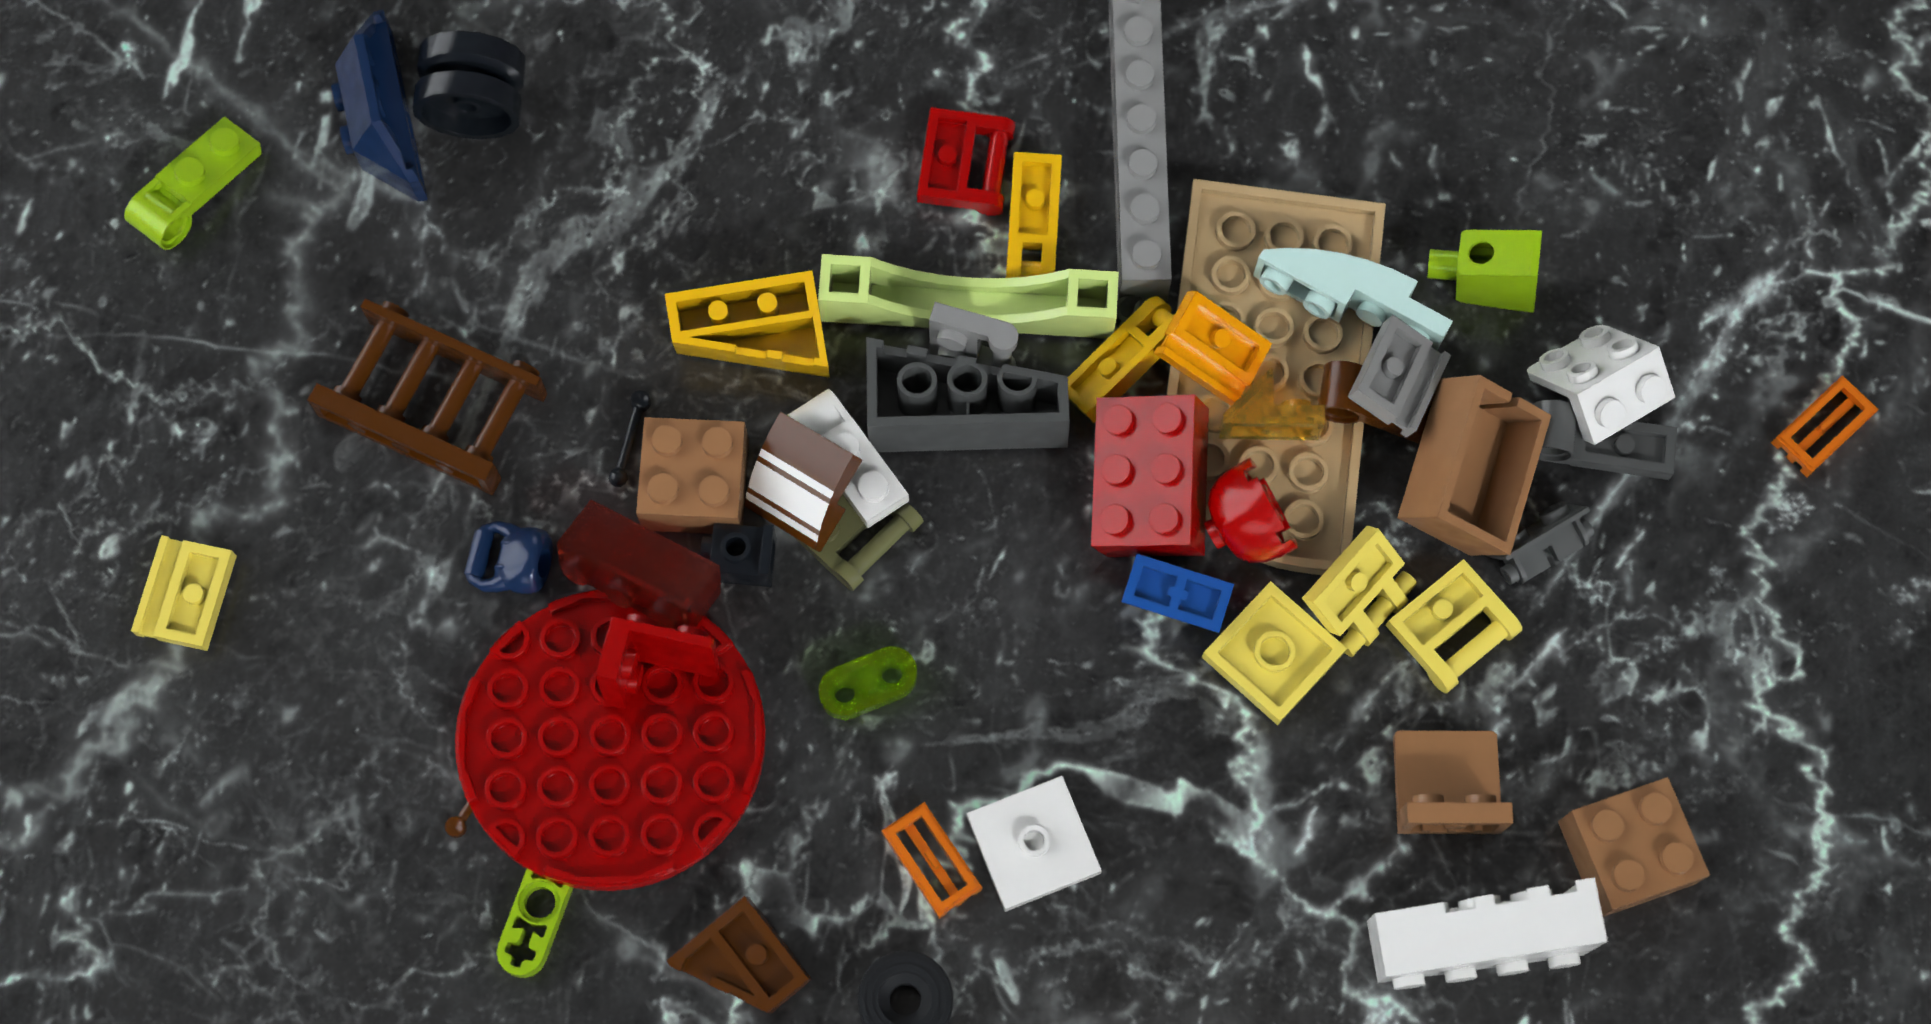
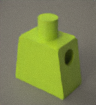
M1464 230L1461 232L1459 251L1430 249L1427 278L1455 280L1456 300L1461 303L1534 313L1542 231Z

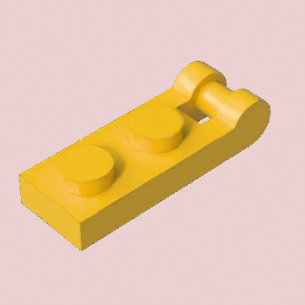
M1014 152L1006 278L1027 277L1055 272L1062 155ZM1022 249L1040 250L1041 261L1022 260Z
M1153 296L1146 300L1068 377L1069 401L1093 423L1096 422V398L1121 397L1160 359L1154 352L1157 347H1161L1166 337L1164 333L1175 314L1171 313L1170 305L1159 296ZM1155 329L1149 336L1146 335L1149 330Z

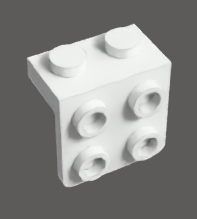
M1605 325L1587 328L1580 334L1578 339L1562 348L1544 353L1537 363L1527 369L1531 381L1569 398L1583 440L1593 445L1675 398L1659 346Z

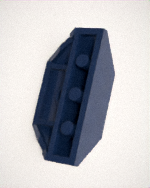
M384 10L374 11L354 34L335 64L339 82L331 84L332 94L338 112L345 111L347 125L340 126L343 146L347 155L355 154L361 168L365 172L418 202L426 201L428 196L393 31Z

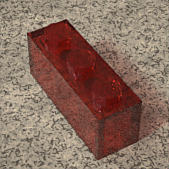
M593 500L588 502L557 542L560 570L569 580L582 586L590 585L605 593L614 604L622 608L632 607L649 618L654 619L658 623L657 626L674 630H677L680 625L696 627L721 593L720 565Z

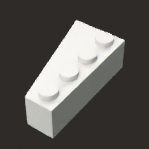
M1595 878L1576 880V885L1563 894L1553 895L1549 885L1527 888V891L1510 895V901L1501 902L1499 895L1490 894L1459 901L1457 908L1449 909L1447 902L1375 913L1367 920L1377 982L1393 981L1394 990L1424 986V977L1444 974L1446 983L1476 979V970L1496 967L1498 976H1507L1528 972V963L1548 960L1549 969L1580 965V956L1608 942Z

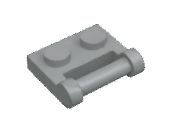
M938 302L934 303L929 319L930 354L957 359V355L977 358V363L1000 368L1003 364L1016 366L1012 352L1018 345V331L1013 324ZM982 340L987 341L989 347L983 346Z

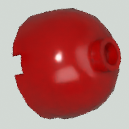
M1248 458L1222 474L1212 486L1208 499V507L1212 518L1204 522V525L1217 549L1227 546L1239 559L1250 563H1265L1297 549L1298 543L1296 538L1285 541L1282 532L1291 527L1265 478L1259 480L1258 477L1252 478L1249 471L1257 468V465L1251 458Z

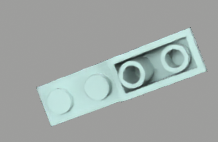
M1309 248L1263 249L1258 257L1253 274L1268 291L1277 295L1287 294L1303 303L1304 308L1309 313L1321 319L1331 318L1339 323L1349 307L1356 311V315L1365 323L1381 327L1384 321L1394 315L1432 341L1431 347L1436 351L1453 322L1411 298L1418 283L1417 280L1384 265L1344 253Z

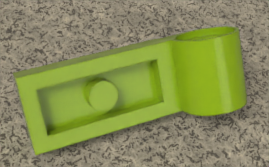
M224 116L132 197L125 209V220L162 249L169 250L174 248L188 234L192 225V215L262 154L260 143Z

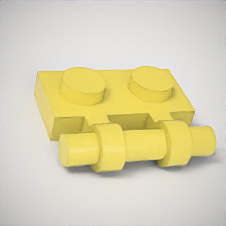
M1366 526L1302 597L1303 601L1329 633L1341 636L1348 630L1347 634L1339 642L1347 648L1345 654L1349 657H1353L1363 645L1369 646L1377 638L1380 625L1392 612L1398 613L1407 604V595L1417 585L1416 580L1405 571H1402L1393 579L1405 562L1378 528ZM1376 597L1377 600L1371 605V607L1366 612H1364L1363 610Z

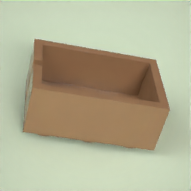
M1481 375L1441 378L1436 388L1397 518L1469 556L1511 555L1551 414L1520 397L1511 398L1512 392Z

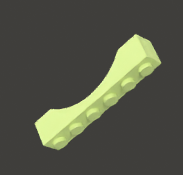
M822 254L818 304L821 322L929 328V319L934 303L938 302L1013 324L1020 334L1107 339L1115 330L1119 272L1066 269L1027 277L968 278L916 271L873 257Z

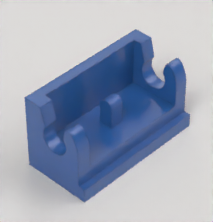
M1136 554L1121 602L1219 633L1234 584Z

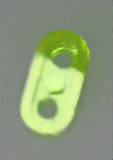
M888 646L834 667L820 681L819 698L821 705L830 716L840 720H849L900 700L910 694L916 685V662L906 650L900 647ZM894 668L899 670L902 674L900 680L896 683L886 682L882 675L887 669ZM844 687L852 689L855 693L853 699L847 703H842L835 697L836 692Z

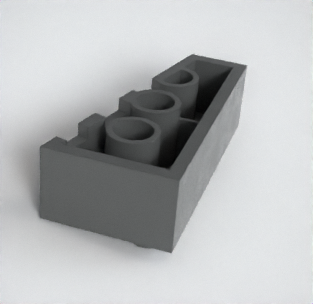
M866 337L868 440L877 452L1068 448L1070 423L1068 376L1003 364L1000 368L977 363V358L957 355V359L928 354V349L908 345L907 349L884 345V340Z

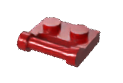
M930 107L917 202L972 209L988 216L1002 214L1005 198L1001 194L1008 141L1014 138L1015 122L1003 116ZM976 135H984L989 138L982 190L968 188Z

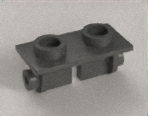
M1565 501L1555 503L1539 513V521L1527 528L1519 526L1511 555L1486 556L1504 561L1505 565L1500 568V573L1509 585L1515 582L1522 585L1551 567L1543 551L1547 547H1549L1555 561H1561L1589 544V538L1594 536L1593 527L1585 518L1581 520L1579 518L1590 512V509L1587 506L1567 504Z

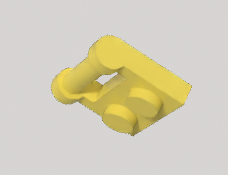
M1464 559L1388 620L1385 625L1423 667L1431 682L1445 694L1459 684L1458 677L1502 640L1510 641L1522 631V626L1516 616ZM1483 611L1490 619L1491 624L1449 659L1444 661L1435 650Z

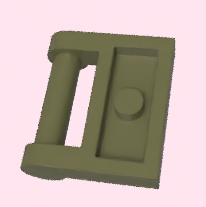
M842 494L837 504L846 510L821 552L814 550L797 538L795 539L845 587L854 591L864 581L862 575L907 531L913 533L924 520L909 503L904 504L891 513L893 518L847 562L839 554L867 527Z

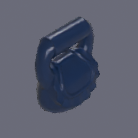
M502 521L484 524L474 531L464 575L469 584L483 592L498 593L510 590L519 594L537 593L545 585L550 572L553 557L552 538L548 532L535 527L521 528L513 523ZM500 534L504 538L500 542L501 548L497 564L494 566V577L484 579L494 535Z

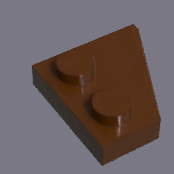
M747 896L740 899L666 960L672 968L690 974L708 983V985L727 994H732L767 1013L774 1012L812 980L763 914Z

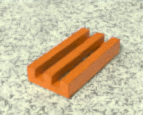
M1842 375L1785 428L1771 444L1776 449L1782 447L1788 453L1786 458L1792 464L1796 461L1803 467L1800 471L1808 477L1879 409ZM1842 391L1848 398L1797 444L1791 437ZM1854 405H1857L1862 410L1815 457L1812 458L1805 452Z
M925 802L881 830L882 835L939 919L948 914V911L954 907L960 906L972 895L974 896L982 891V886ZM920 818L966 884L959 891L913 824ZM902 830L907 833L949 897L944 901L940 900L897 836Z

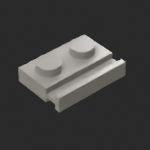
M1392 315L1382 323L1348 398L1387 425L1394 423L1402 429L1400 434L1408 437L1417 431L1451 355L1446 351L1442 354L1431 347L1432 341Z

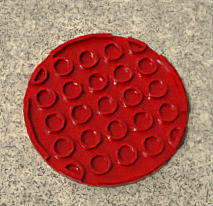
M633 589L591 590L573 594L549 603L548 607L536 612L521 622L519 620L489 649L490 653L478 668L475 676L471 677L461 701L455 735L456 763L464 795L476 819L492 841L516 863L540 877L573 888L595 891L634 889L671 878L690 868L711 853L735 828L747 810L761 776L766 745L765 716L760 692L752 671L734 646L733 641L707 617L701 616L691 609L676 603L674 599L652 592ZM628 614L647 616L654 619L658 623L657 626L677 630L680 625H689L706 631L708 637L715 639L720 665L718 677L713 678L638 661V664L644 665L641 686L637 695L629 694L625 709L605 705L595 674L611 617L615 616L626 619Z

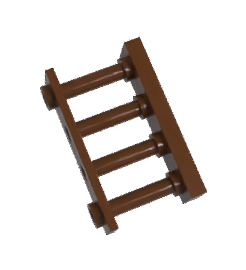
M364 299L360 307L369 323L375 326L342 385H335L332 390L316 383L307 401L319 417L493 496L502 478L496 466L492 463L494 458L491 456V453L524 394L544 402L548 393L541 377H539L540 372L533 366L520 360H514L510 364L409 318L410 315L407 311L392 302L383 301L379 305ZM395 335L418 347L385 406L379 405L377 410L362 404V398L359 394L390 339ZM437 354L462 366L429 426L423 425L421 430L404 423L406 418L403 414ZM482 374L506 386L473 446L467 445L465 450L448 443L450 438L447 436V433L479 375Z

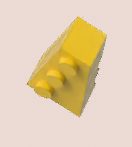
M813 270L665 294L671 338L677 354L830 378Z

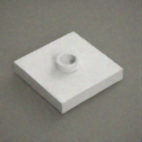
M1063 776L966 813L1005 912L1097 876L1102 872Z

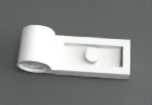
M830 389L823 391L788 414L789 417L863 460L843 495L867 528L909 502V494Z

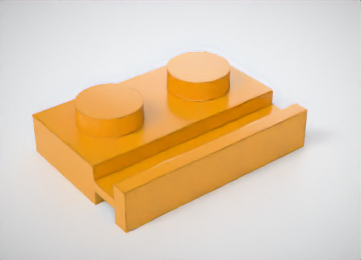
M1188 291L1164 333L1166 337L1161 347H1157L1154 354L1227 404L1240 405L1243 400L1241 395L1246 386L1251 385L1273 343L1198 291Z

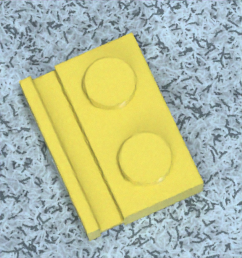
M161 535L131 631L136 636L151 637L167 643L208 651L237 555L232 550L186 540H173Z

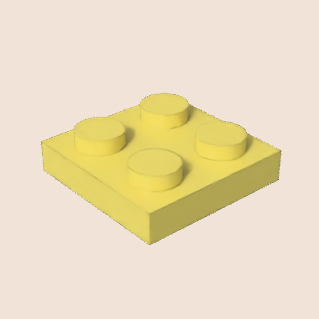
M1270 581L1203 652L1202 658L1278 725L1338 661L1347 648Z

